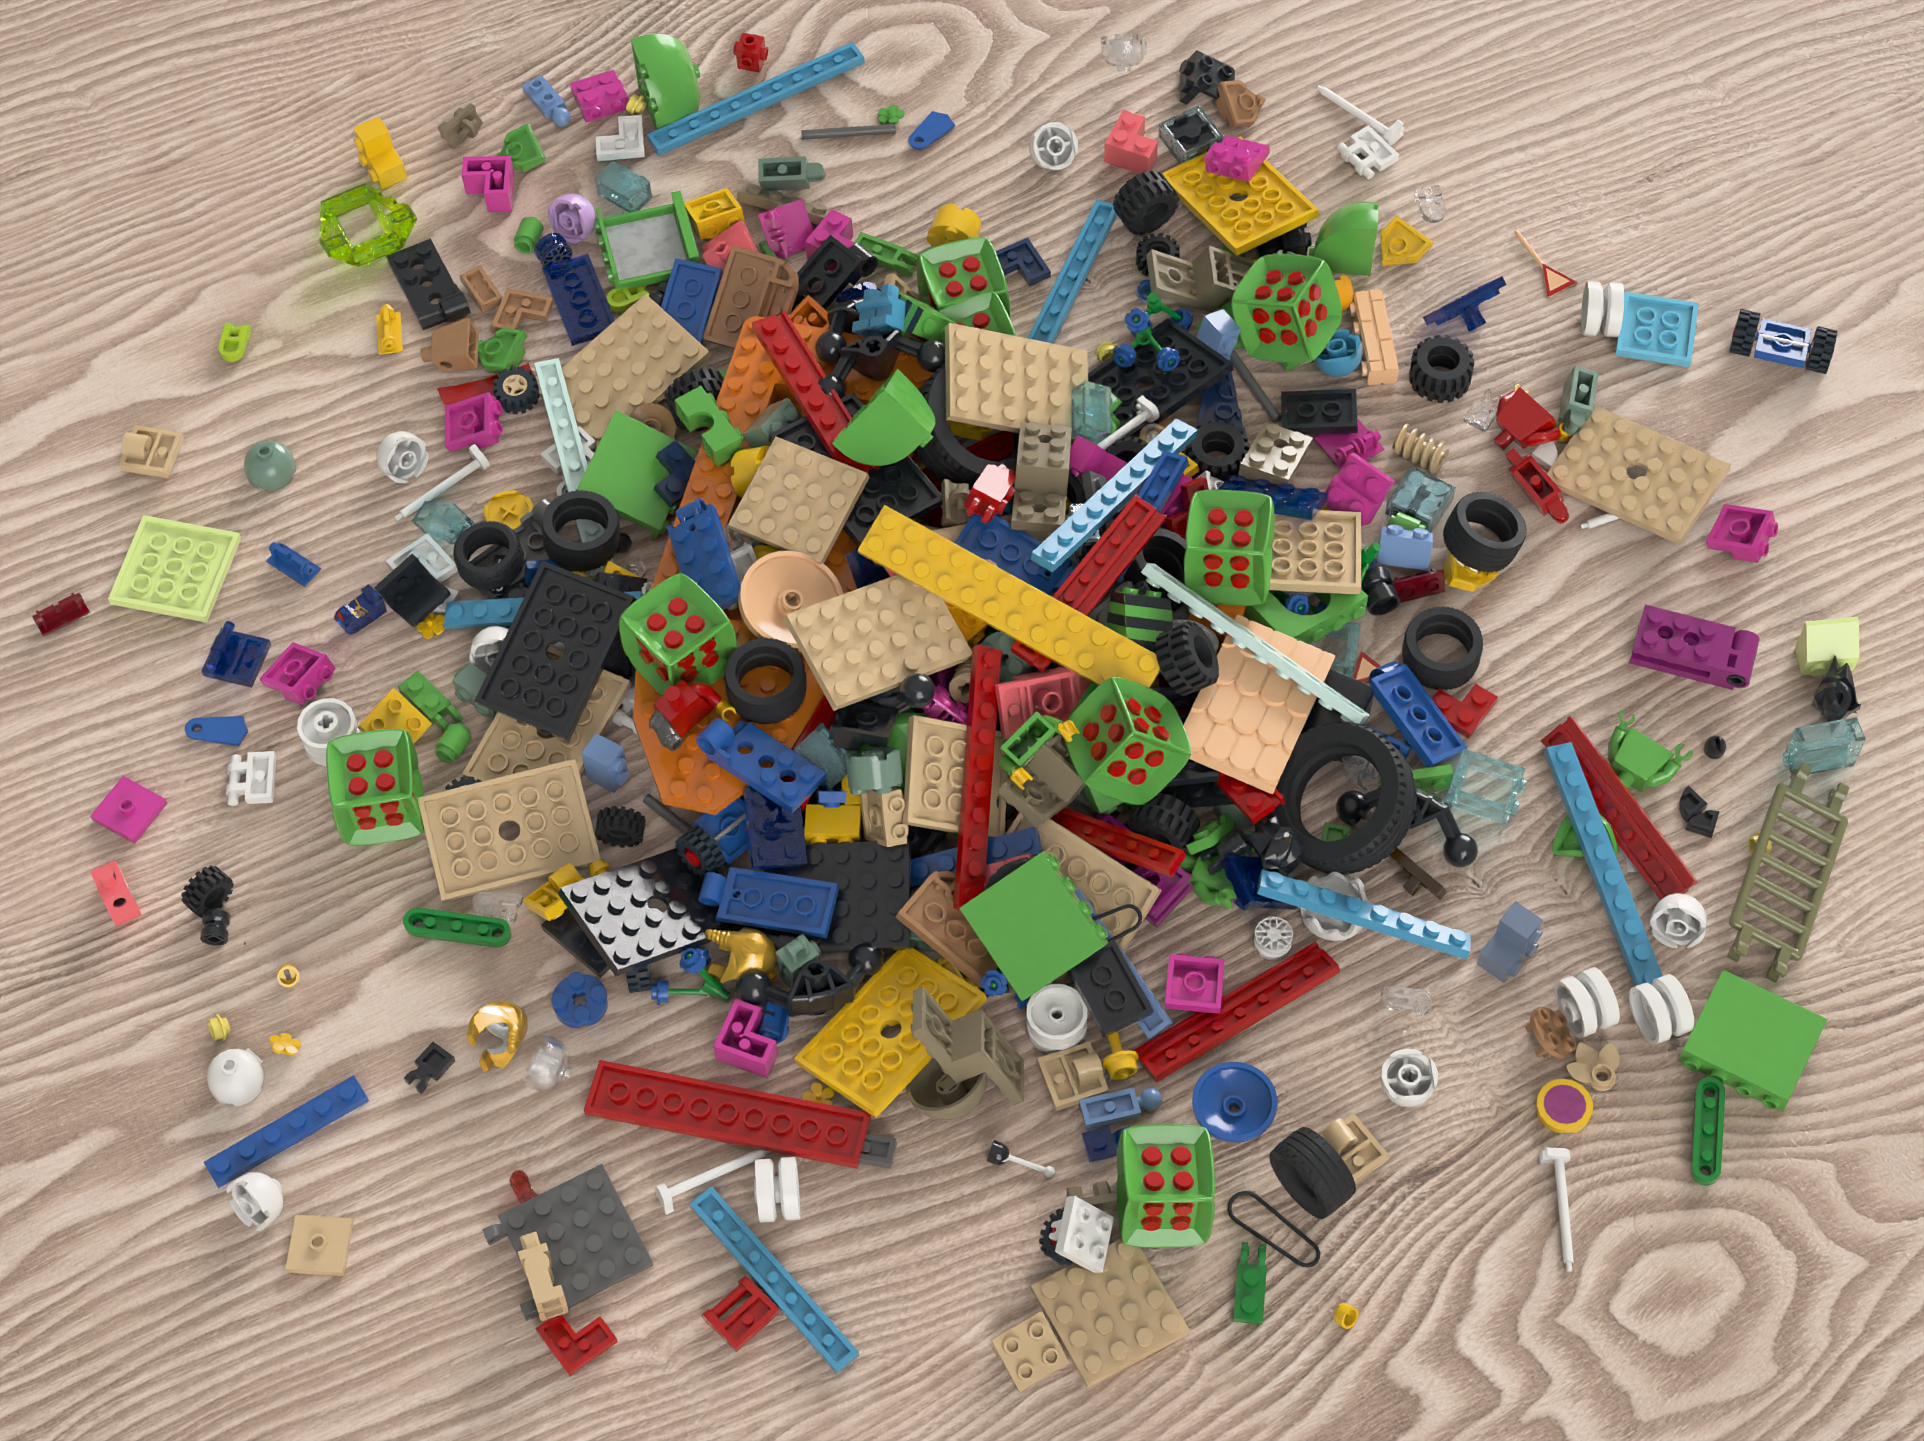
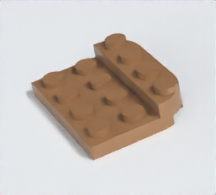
M732 245L703 340L735 349L743 324L748 318L753 316L768 317L774 314L778 316L783 311H786L789 316L798 292V274L791 266L779 258Z
M935 871L914 893L895 918L981 988V978L986 975L987 971L996 970L998 965L962 911L953 909L956 872Z

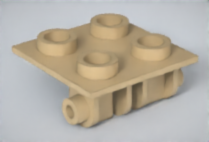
M1042 1310L991 1340L994 1345L992 1347L994 1353L1003 1361L1019 1392L1069 1363Z

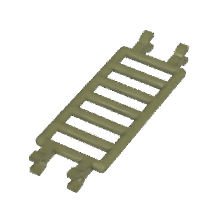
M1803 762L1800 764L1799 769L1795 768L1792 770L1789 786L1779 783L1775 788L1729 919V925L1738 930L1727 958L1737 962L1740 956L1745 957L1749 950L1748 944L1751 938L1776 950L1773 963L1766 975L1767 979L1775 983L1778 981L1779 976H1786L1789 958L1800 961L1803 957L1848 824L1847 817L1839 812L1850 787L1840 782L1836 790L1832 788L1828 794L1827 806L1801 793L1812 769L1811 766ZM1784 796L1836 823L1833 834L1830 835L1782 809L1781 805ZM1778 818L1828 845L1825 857L1774 831L1776 819ZM1769 840L1819 866L1821 869L1817 880L1766 853L1765 850ZM1761 862L1812 889L1810 901L1808 902L1757 875ZM1753 885L1804 911L1805 916L1802 925L1750 898ZM1745 907L1798 935L1794 947L1741 920Z

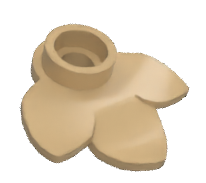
M1578 1043L1575 1052L1576 1062L1566 1066L1569 1075L1577 1082L1589 1083L1595 1090H1610L1616 1082L1615 1071L1620 1065V1056L1616 1047L1609 1043L1598 1052L1584 1043ZM1603 1076L1606 1081H1600L1596 1077Z

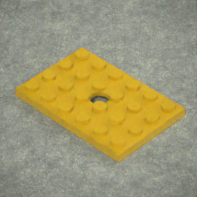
M1207 152L1162 173L1178 194L1179 200L1236 256L1319 217V209L1266 159L1249 182L1206 172L1204 156ZM1235 193L1239 196L1248 195L1243 201H1233L1230 199Z
M914 948L897 950L882 966L880 971L873 975L855 994L854 1001L846 1003L794 1057V1060L805 1071L877 1118L933 1058L929 1056L926 1047L920 1040H916L911 1032V1024H913V1012L911 1009L913 991L924 987L952 1021L976 1012L987 1001L985 993ZM900 1024L902 1027L901 1032L894 1038H885L881 1035V1031L886 1025L894 1026Z

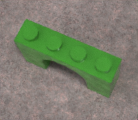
M1362 589L1360 594L1313 592L1324 603L1326 609L1314 615H1300L1289 611L1268 592L1265 603L1246 606L1245 618L1269 627L1273 631L1276 630L1293 637L1297 641L1310 644L1320 641L1332 631H1338L1346 623L1361 618L1366 612L1368 595Z

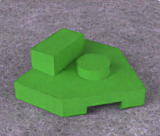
M529 123L507 133L504 139L505 144L501 152L496 155L511 156L513 169L524 172L546 161L539 141L535 137Z
M502 328L496 331V335L484 342L482 340L478 341V355L486 372L504 374L503 370L506 368L508 371L514 366L516 369L518 368L526 353L522 345L527 334L524 330Z

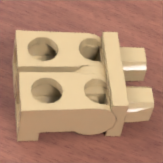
M537 1232L521 1236L520 1241L523 1250L518 1251L524 1274L528 1278L540 1320L544 1321L568 1313L569 1310L562 1286L553 1287V1264L547 1244H540Z

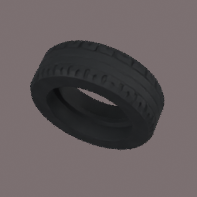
M943 364L918 389L926 399L935 417V426L931 432L933 438L923 448L921 446L916 448L919 458L926 468L941 482L947 479L955 484L965 483L968 484L969 490L972 489L987 465L999 467L1003 464L1008 469L1014 470V476H1016L1019 433L1012 432L1014 439L1013 454L1008 460L1001 462L989 461L973 455L952 434L945 415L946 372L945 364Z
M1349 722L1319 725L1300 734L1276 786V789L1284 796L1285 803L1283 805L1280 803L1273 812L1266 816L1268 818L1267 822L1274 816H1277L1281 827H1290L1293 832L1300 834L1302 844L1305 846L1300 861L1315 870L1324 873L1352 874L1363 871L1366 868L1369 869L1373 865L1380 863L1383 859H1386L1400 845L1411 827L1417 803V788L1413 772L1400 751L1371 728L1358 725L1357 723L1350 724ZM1359 756L1368 760L1380 775L1381 790L1376 809L1367 823L1357 832L1340 840L1323 841L1311 835L1302 824L1300 809L1304 790L1313 775L1327 763L1341 757Z

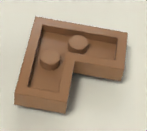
M507 288L492 322V332L502 328L518 330L523 318L547 322L554 305L553 297Z

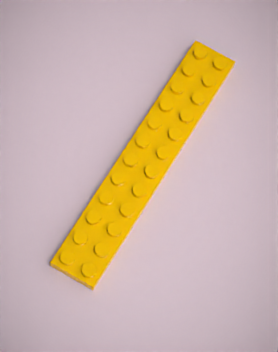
M886 505L883 506L857 550L859 554L1098 686L1111 677H1120L1151 688L1160 672L1155 653Z

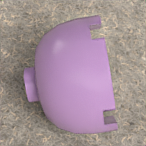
M571 193L562 195L553 201V204L548 209V219L554 232L558 230L560 234L564 235L561 237L562 240L571 244L579 243L593 232L596 212L588 199L582 195Z

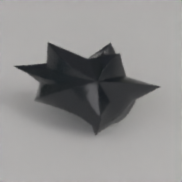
M1834 656L1825 677H1822V681L1815 691L1811 706L1821 712L1820 715L1827 716L1831 735L1845 718L1852 713H1857L1856 711L1861 707V704L1857 701L1851 669L1848 663L1839 667L1836 656Z
M1274 816L1265 824L1262 820L1255 823V831L1246 834L1247 839L1261 859V869L1277 872L1288 877L1298 866L1305 847L1302 844L1300 834L1293 832L1290 827H1281L1277 816Z

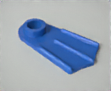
M932 111L909 136L908 143L912 148L922 150L955 127V123L948 114Z
M244 716L193 718L185 725V733L191 739L240 746L243 738L248 733ZM195 728H202L200 732H193Z

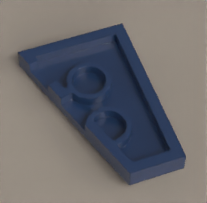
M1232 372L1202 392L1197 429L1199 424L1204 423L1206 425L1210 420H1214V423H1218L1219 420H1225V424L1231 422L1235 424L1234 428L1240 427L1243 430V434H1246L1241 420V410L1238 407Z

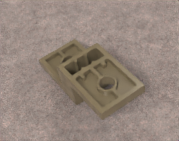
M1208 246L1193 263L1153 249L1146 255L1151 293H1156L1158 296L1211 313L1229 296L1233 297L1237 286L1256 262L1212 246Z
M1036 422L1020 423L1016 466L1017 478L1015 480L1016 491L1013 500L1011 529L1053 533L1065 522L1072 427H1065L1060 424L1043 425Z
M1265 422L1241 462L1234 491L1256 492L1268 495L1273 500L1274 508L1283 509L1290 498L1295 473L1311 446L1312 437Z
M1060 733L1044 744L1029 765L1024 768L1033 777L1032 781L1029 779L1023 784L1024 790H1021L1010 778L999 788L998 792L1008 804L1014 806L1024 816L1027 822L1033 824L1038 829L1073 802L1086 784L1077 774L1064 737Z
M924 987L914 990L913 1003L911 1005L913 1012L912 1035L926 1047L929 1056L934 1057L938 1061L943 1072L949 1074L955 1083L986 1072L988 1079L996 1083L1001 1094L1007 1096L1013 1105L1024 1102V1060L981 1009L952 1021Z

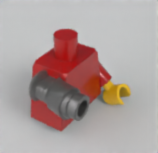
M680 680L674 686L668 687L664 695L655 701L653 705L655 712L649 720V728L655 730L662 746L673 752L682 746L683 739L681 737L714 710L713 707H716L717 714L725 722L729 720L724 716V713L727 710H732L736 714V710L729 702L721 701L722 697L707 683L692 682L688 684L684 680Z

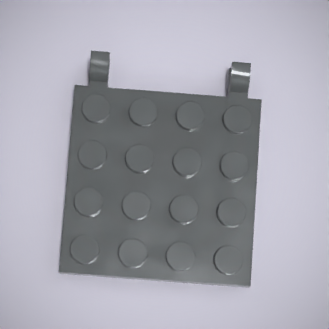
M602 1164L499 1214L500 1224H494L482 1229L489 1246L508 1236L518 1258V1251L523 1250L520 1237L537 1232L540 1244L546 1243L553 1264V1287L562 1286L568 1308L653 1266V1262ZM534 1299L520 1304L526 1321L538 1315Z

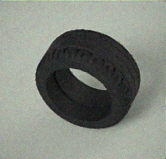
M484 521L473 524L459 535L454 545L453 556L460 577L468 585L479 590H497V588L505 587V585H509V583L515 580V577H518L522 570L524 554L517 534L503 523ZM486 545H501L509 550L505 558L493 566L478 567L469 563L472 554L477 549Z

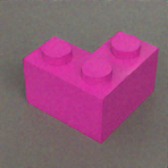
M511 156L463 157L461 176L465 193L484 194L488 212H512L515 174Z
M831 209L805 241L807 260L830 234L847 248L857 244L850 241L853 238L852 218ZM837 263L829 265L827 270L831 272L835 270Z
M1077 435L1070 448L1069 467L1071 468L1069 472L1080 478L1081 481H1083L1082 474L1090 470L1106 477L1108 482L1128 464Z
M735 999L713 1048L716 1061L768 1078L777 1059L778 1050L775 1040L758 1035L762 1019L761 1007Z

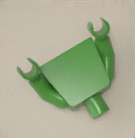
M1625 709L1621 710L1618 715L1620 724L1615 726L1608 742V761L1612 764L1611 768L1627 789L1631 786L1637 791L1643 792L1648 787L1654 788L1669 783L1682 765L1680 763L1692 758L1693 751L1690 749L1685 756H1680V751L1685 746L1684 743L1678 744L1675 747L1674 753L1632 727L1627 730V726L1635 721V714L1633 713L1630 721L1624 722L1622 715Z
M1253 847L1250 850L1252 853L1256 852ZM1246 852L1238 859L1233 860L1232 863L1211 876L1207 867L1221 857L1220 854L1211 860L1202 861L1200 855L1197 857L1187 853L1186 858L1179 867L1192 872L1190 884L1195 894L1204 904L1223 905L1225 908L1230 909L1232 907V898H1238L1235 890L1245 870L1248 853Z

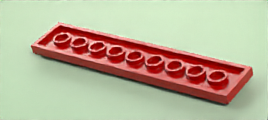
M599 1060L584 1107V1113L588 1116L858 1169L872 1118L871 1114L864 1111Z

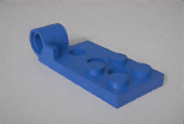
M1392 661L1371 671L1369 683L1375 698L1426 768L1437 766L1462 754L1467 749L1465 743L1406 664L1401 665L1399 662ZM1398 692L1402 693V694L1404 695L1405 699L1402 698V697L1398 694ZM1413 713H1416L1421 720L1417 719ZM1429 735L1434 736V738L1436 739V741H1434L1433 739H1431Z
M716 718L696 737L698 746L707 754L708 759L791 814L826 780L827 773L750 722L740 720L731 728L725 721ZM747 747L750 748L752 752L749 754H741L738 752V750ZM768 761L773 766L771 768H762L760 763ZM783 776H792L795 780L786 783L781 778Z

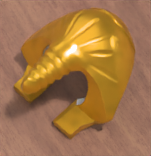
M743 927L738 932L712 929L705 931L704 935L708 940L716 944L719 943V950L730 953V959L726 966L712 962L708 970V974L720 980V983L738 979L743 973L750 970H759L765 973L770 982L777 978L778 972L774 966L777 959L775 944L761 931L749 927Z
M505 1000L493 1001L476 1011L469 1021L466 1036L471 1046L476 1045L479 1034L484 1028L489 1034L502 1039L504 1042L497 1049L486 1048L482 1052L479 1063L483 1072L489 1071L491 1066L504 1068L518 1050L527 1033V1016L520 1006Z

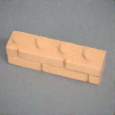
M1380 289L1370 290L1369 292H1355L1348 312L1349 316L1354 317L1355 322H1352L1353 335L1356 333L1359 336L1362 345L1363 361L1360 362L1361 376H1366L1369 386L1380 385L1381 383L1397 382L1399 368L1383 291Z

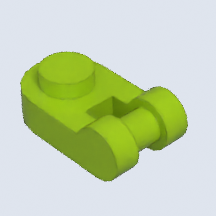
M646 285L618 290L614 288L607 294L608 307L614 312H625L642 296L651 293L645 290Z
M230 323L224 324L218 346L223 360L236 362L243 357L248 339L251 338L252 330L250 325L242 324L241 327Z

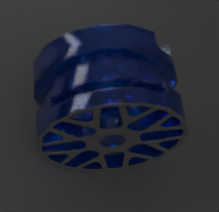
M550 233L542 237L534 248L535 256L548 271L563 268L573 255L572 248L566 244V240L560 233Z

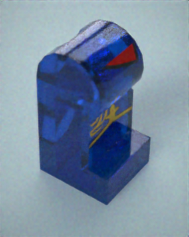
M370 584L361 589L362 594L353 599L349 604L340 607L334 615V620L347 634L357 633L387 612L383 598Z

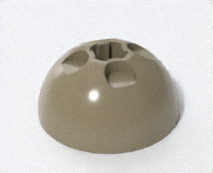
M933 1057L906 1086V1093L912 1105L922 1114L937 1120H953L967 1115L980 1103L987 1087L986 1072L955 1083L949 1074L943 1072L941 1065Z

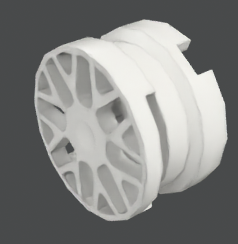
M1272 916L1261 920L1255 929L1253 943L1255 950L1266 960L1275 961L1284 958L1291 950L1293 939L1292 927L1286 920L1280 917Z

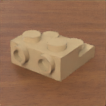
M892 788V792L885 794H876L874 789L860 794L865 839L877 841L878 844L885 847L906 844L909 829L908 825L903 824L905 801L901 789Z

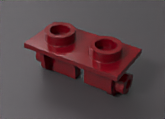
M1433 568L1430 571L1418 573L1414 577L1410 575L1394 578L1393 586L1397 590L1400 603L1445 592L1444 570H1435Z
M71 593L70 596L59 601L57 605H51L41 611H35L36 614L32 618L44 637L89 614L90 611L80 593Z

